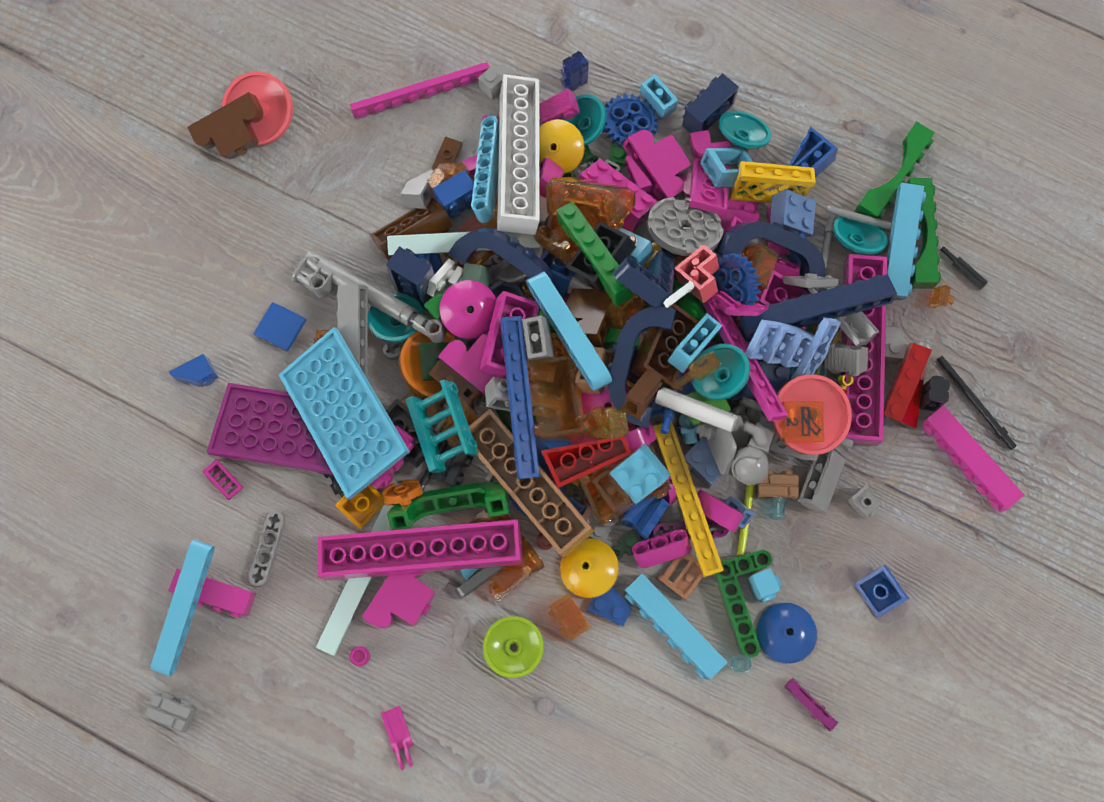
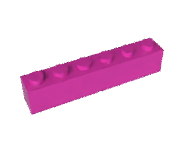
M944 405L921 423L924 426V431L934 437L938 447L949 454L950 460L963 470V474L968 480L973 481L978 492L989 499L990 505L1000 513L1008 510L1024 496L1020 489Z

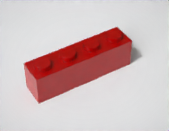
M914 342L909 344L884 402V416L917 428L926 365L932 349Z
M624 435L541 451L558 488L632 454Z

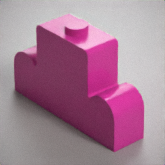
M640 130L628 137L622 146L652 183L651 190L657 200L661 201L670 197L675 198L684 189V183L677 176L683 173L691 163L675 138L669 135L657 143H653L654 137L647 130Z
M480 335L468 351H466V346L463 342L459 340L451 341L438 355V358L448 364L485 396V386L492 377H499L480 371L487 335Z
M425 572L388 575L362 618L380 629H387L393 624V615L395 614L411 625L416 626L423 615L426 616L432 607L430 603L436 593L433 589L417 580Z

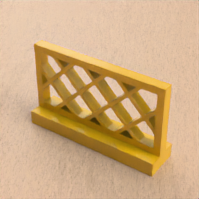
M741 161L739 173L730 194V200L772 203L773 195L790 188L795 193L807 196L810 187H814L816 183L814 168ZM753 185L757 186V188H754L752 190L748 188ZM772 186L776 188L769 192L766 190ZM741 190H745V191H746V192L743 193V194H736L737 192H739V191H741ZM761 191L764 193L763 195H760V196L755 195V194H757V193H759V192H761Z

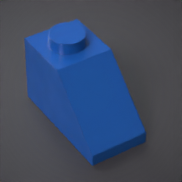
M204 353L169 372L178 381L201 387L211 385L215 379L219 378L209 358Z

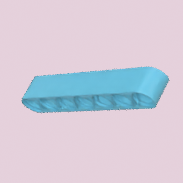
M488 116L481 123L471 203L472 210L481 223L489 222L494 216L499 163V123L495 116Z
M543 271L526 280L531 294L546 318L549 319L551 326L590 388L596 391L611 383L612 377L548 275Z
M194 539L188 548L150 669L152 671L171 677L177 668L214 554L215 547Z

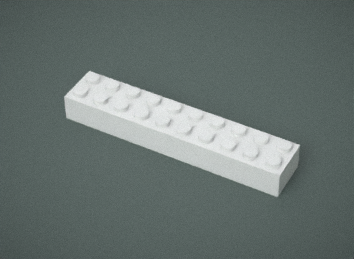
M503 74L500 88L497 231L535 235L539 224V79Z

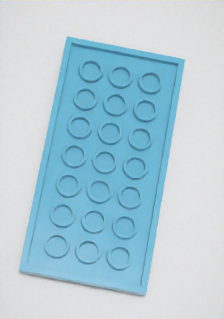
M333 327L279 374L280 379L347 499L355 497L410 452L337 328Z

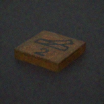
M823 401L781 402L788 414L782 420V442H824Z

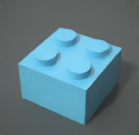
M645 443L610 472V475L635 505L663 484L671 475Z

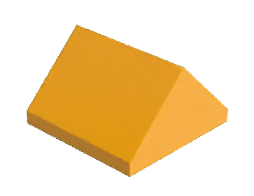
M369 484L352 499H347L344 495L335 506L361 530L383 507L385 502L383 496Z

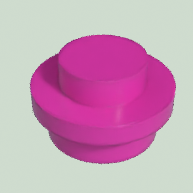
M363 646L355 647L350 653V661L355 666H365L370 660V652Z

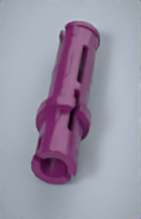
M794 678L786 683L784 687L829 732L837 726L839 722L825 710L826 708L823 705H820L802 688Z

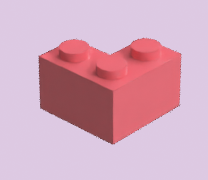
M703 244L674 269L679 283L692 280L695 287L689 292L702 303H705L718 292L716 280L712 274L720 268L717 255Z

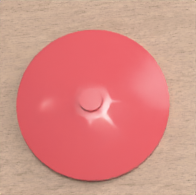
M260 71L245 73L229 85L223 97L222 107L248 92L256 95L263 109V118L257 123L250 122L259 141L255 146L273 143L282 137L292 121L293 101L291 94L285 84L271 74Z
M803 375L787 382L777 393L788 416L784 420L772 422L776 434L787 447L801 454L818 455L833 450L845 439L850 429L852 412L845 392L837 383L820 375ZM801 407H810L813 421L822 429L817 436L811 430L810 436H802ZM804 409V415L808 421L807 409ZM787 418H789L794 424H796V420H794V418H796L798 420V424L796 426H793L790 423V426L787 427ZM810 419L811 428L815 432H817L818 429L815 427V425ZM804 420V434H808V425Z

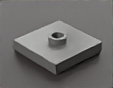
M806 273L805 276L783 277L784 284L805 288L837 287L839 279L820 277L812 273Z

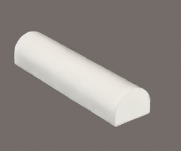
M665 387L658 391L655 401L659 405L729 432L733 431L738 416Z

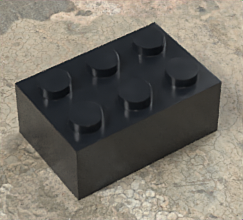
M601 221L593 229L618 265L626 257H630L636 249L629 235ZM579 248L566 268L575 279L603 293L605 288L586 255Z
M396 399L386 412L394 426H398L415 438L412 451L406 454L404 458L418 469L425 461V457L409 409ZM433 429L434 435H438L439 433Z

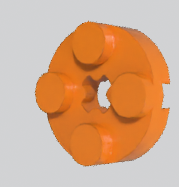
M408 479L403 480L402 485L396 486V483L389 485L382 491L385 505L400 503L401 506L412 503L411 499L422 495L423 491L418 480Z

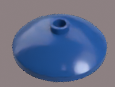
M793 603L775 604L761 615L757 624L756 634L762 651L774 661L785 664L799 662L805 659L815 647L817 640L815 622L811 615L799 605ZM788 628L793 632L791 636L786 634Z

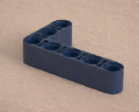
M661 248L650 260L647 270L633 259L626 257L613 272V275L620 283L655 308H659L673 291L675 258L670 251Z

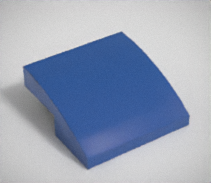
M272 302L253 334L288 352L307 319Z

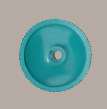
M590 94L576 96L580 113L570 120H564L573 124L580 131L584 140V146L598 138L604 129L607 118L603 102Z
M728 111L720 117V131L733 144L742 148L758 149L770 142L771 131L767 124L758 117L742 111Z
M840 216L833 224V232L837 240L844 247L855 253L863 255L877 254L883 251L887 245V236L881 227Z
M401 293L390 294L417 309L418 314H424L421 304L416 299ZM373 306L368 311V327L371 333L382 341L402 342L417 332L412 325L406 326Z
M718 344L706 349L697 357L692 366L691 381L701 396L710 400L727 399L737 394L747 383L750 375V363L740 348L730 344ZM707 358V364H705L702 367H698V365L704 363V359Z

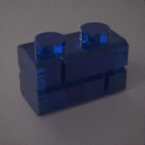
M580 51L572 54V57L569 56L564 59L562 69H560L562 85L572 92L578 89L579 86L588 83L589 62Z

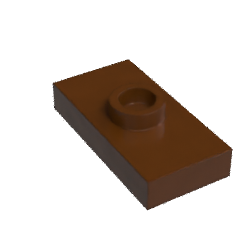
M445 136L432 170L450 176L461 150L462 142Z

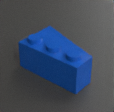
M810 126L805 139L801 142L797 153H795L788 166L814 168L816 178L836 160L838 148Z

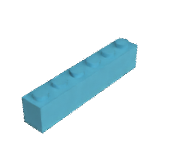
M901 183L897 187L887 253V274L897 292L895 297L897 299H905L911 294L912 284H909L910 276L913 277L915 266L912 263L918 251L915 243L920 237L918 224L922 221L923 217L921 204L925 202L926 192H923L924 186Z
M643 574L625 589L626 595L624 597L631 605L636 604L640 608L638 612L646 620L649 618L654 623L653 628L660 635L664 633L667 636V643L674 650L678 648L683 653L681 655L683 660L688 664L692 663L697 668L695 672L703 680L705 678L711 680L728 663Z

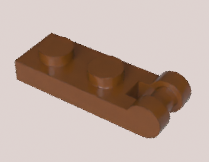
M441 359L428 373L439 383L441 380L454 382L458 388L457 394L459 399L470 408L473 406V401L477 396L480 397L482 395L481 391ZM468 388L472 392L466 397L463 393Z

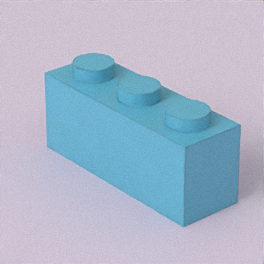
M706 314L675 349L668 362L684 373L714 338L722 325L709 314Z

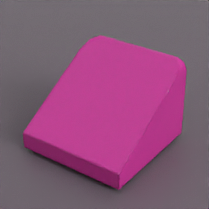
M477 156L462 160L464 169L469 177L475 175Z

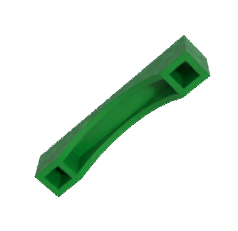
M917 121L902 142L903 161L899 172L886 184L868 190L855 210L856 213L881 219L886 212L885 205H890L895 199L896 195H894L897 187L901 183H906L903 180L905 176L910 177L915 169L913 167L914 163L919 164L925 155L922 153L923 150H928L934 142L931 139L935 134L934 131Z
M910 178L907 184L924 186L923 192H926L925 202L921 204L923 217L922 221L919 222L923 236L922 249L914 265L915 271L913 277L910 276L912 289H934L941 280V273L938 271L940 255L937 254L939 238L936 236L938 222L935 219L937 205L933 197L935 195V185H933L932 178Z
M572 201L557 209L558 224L567 237L572 239L586 255L601 280L606 293L616 307L634 298L633 291L614 277L613 272L619 265L575 203Z

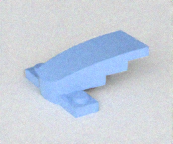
M823 318L818 325L816 334L788 324L761 320L745 355L749 359H763L766 363H780L784 367H798L796 372L793 373L791 380L796 376L814 375L816 369L825 359L830 343L841 323L836 319Z

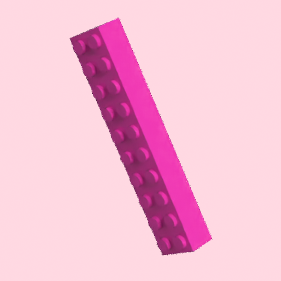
M849 254L844 261L843 285L852 284L857 280L864 281L876 275H886L887 257ZM886 305L862 311L878 329L879 333L866 345H860V347L868 348V369L860 373L859 376H852L853 383L846 387L848 390L847 398L851 406L852 420L845 438L853 440V444L878 446L883 441ZM842 330V344L856 346ZM842 372L841 375H845L844 381L846 383L847 377L850 375H848V372Z
M518 520L318 537V577L324 581L523 564L521 526Z

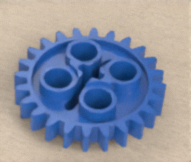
M624 93L623 98H621L618 94L616 99L612 97L610 102L605 104L607 118L602 132H608L606 138L612 137V143L618 141V147L628 137L640 130H647L654 137L659 125L657 123L658 116H654L656 110H650L652 105H646V99L640 101V96L635 99L634 95L631 94L629 98Z
M736 253L722 255V258H718L720 269L713 274L718 292L723 291L735 301H739L744 305L756 304L755 301H759L756 295L761 293L757 286H760L761 283L756 280L760 277V275H755L757 268H751L753 262H747V256L742 257V254Z

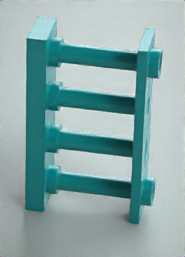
M447 380L440 381L443 390L424 400L412 396L405 399L429 472L434 473L445 471V461L462 452L467 455L478 454L477 443L472 437L457 394L458 388L454 382ZM446 397L449 408L428 418L426 408ZM452 415L455 426L435 436L432 426ZM458 433L461 444L441 454L438 447L439 443Z

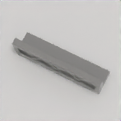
M835 287L808 288L811 294H814L820 290H830ZM863 312L836 318L841 323L840 328L856 346L866 345L879 333L878 329Z

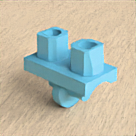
M681 414L679 417V425L681 427H676V431L682 435V443H698L696 433L698 425H694L684 414Z

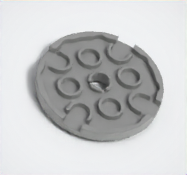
M670 197L657 202L651 208L647 220V228L655 243L674 255L690 256L703 244L711 251L718 247L723 236L720 217L715 213L689 207L690 198L675 200L674 197Z

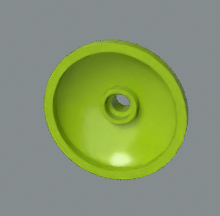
M508 616L496 621L488 629L484 637L483 653L485 660L494 672L503 677L519 678L528 675L538 666L543 656L544 643L540 631L531 621L523 617ZM512 644L518 646V649L514 652L510 650Z

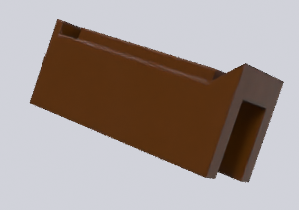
M647 369L626 395L625 399L627 400L622 405L621 410L641 420L645 409L658 394L665 378Z

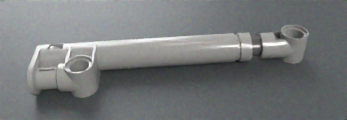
M314 251L306 254L292 274L293 282H301L320 298L326 297L335 285L360 284L368 286V304L406 326L412 325L415 330L429 337L434 343L442 342L446 337V332L439 320L431 319L422 313L418 314L417 309Z

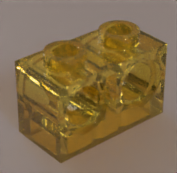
M603 406L592 408V412L584 414L588 437L615 439L629 434L626 413L623 410H617L616 407L604 409Z

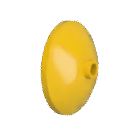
M551 120L539 127V164L548 157L563 169V175L567 172H572L580 164L584 155V140L580 131L573 124L564 120ZM556 144L557 148L553 151L552 145Z
M585 539L566 557H562L560 563V574L564 585L573 594L583 598H596L607 593L615 584L619 573V563L615 552L609 545L598 539ZM585 563H589V568L587 570H584L583 568Z

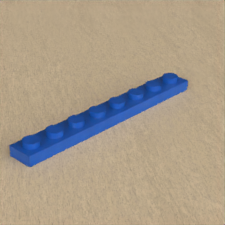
M522 316L502 317L500 322L517 479L539 477Z

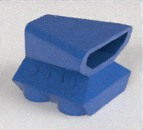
M650 493L636 505L632 502L619 524L635 528L640 538L647 540L668 508L669 503L663 498Z

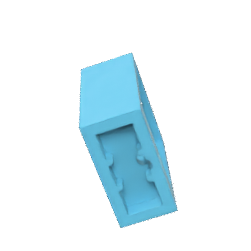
M706 148L700 164L715 187H733L739 169H726L723 164H736L739 168L741 161H753L744 148Z

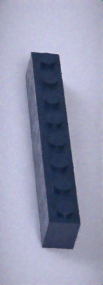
M888 274L883 276L876 275L864 281L857 280L849 285L842 284L830 290L823 289L811 295L804 294L792 300L785 299L777 304H769L768 309L758 316L741 315L739 323L747 342H750L761 320L780 322L802 328L820 323L823 318L836 319L892 304L897 292Z

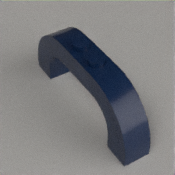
M760 221L739 223L725 233L715 251L721 255L731 253L742 254L747 243L753 239L761 238L795 253L800 259L802 266L800 276H805L806 273L817 274L820 277H825L826 275L824 259L818 248L810 241L800 237L799 232L792 229L786 231L784 230V225L776 222L773 224ZM801 287L802 289H804V290H806L807 292L810 293V291L808 290V288Z
M475 229L458 239L448 252L450 256L464 265L471 260L477 249L487 248L494 251L529 278L544 271L556 288L555 278L548 265L535 255L532 249L521 245L517 238L509 236L502 231H497V229Z
M651 307L641 310L626 322L620 333L618 343L614 342L612 354H615L614 361L610 362L608 366V371L612 377V382L609 383L608 387L610 399L616 411L625 420L637 426L649 428L653 408L647 407L641 420L621 410L622 405L627 400L625 399L627 395L626 384L636 342L643 332L652 328L672 331L676 309Z

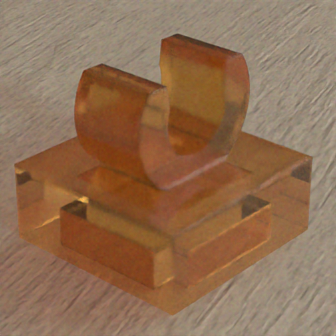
M942 285L934 288L928 305L933 308L942 305L947 306L948 303L952 305L955 297L949 294L951 287Z

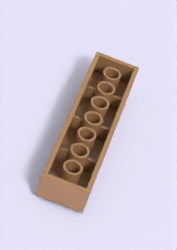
M491 409L487 410L469 426L472 437L477 443V456L561 556L566 557L595 532L539 464V477L517 479L513 434Z

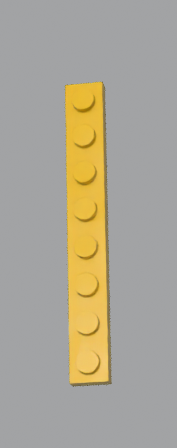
M672 421L668 434L660 432L662 424L655 425L653 429L657 436L656 441L665 467L671 474L670 481L675 486L676 499L703 577L723 572L724 569Z

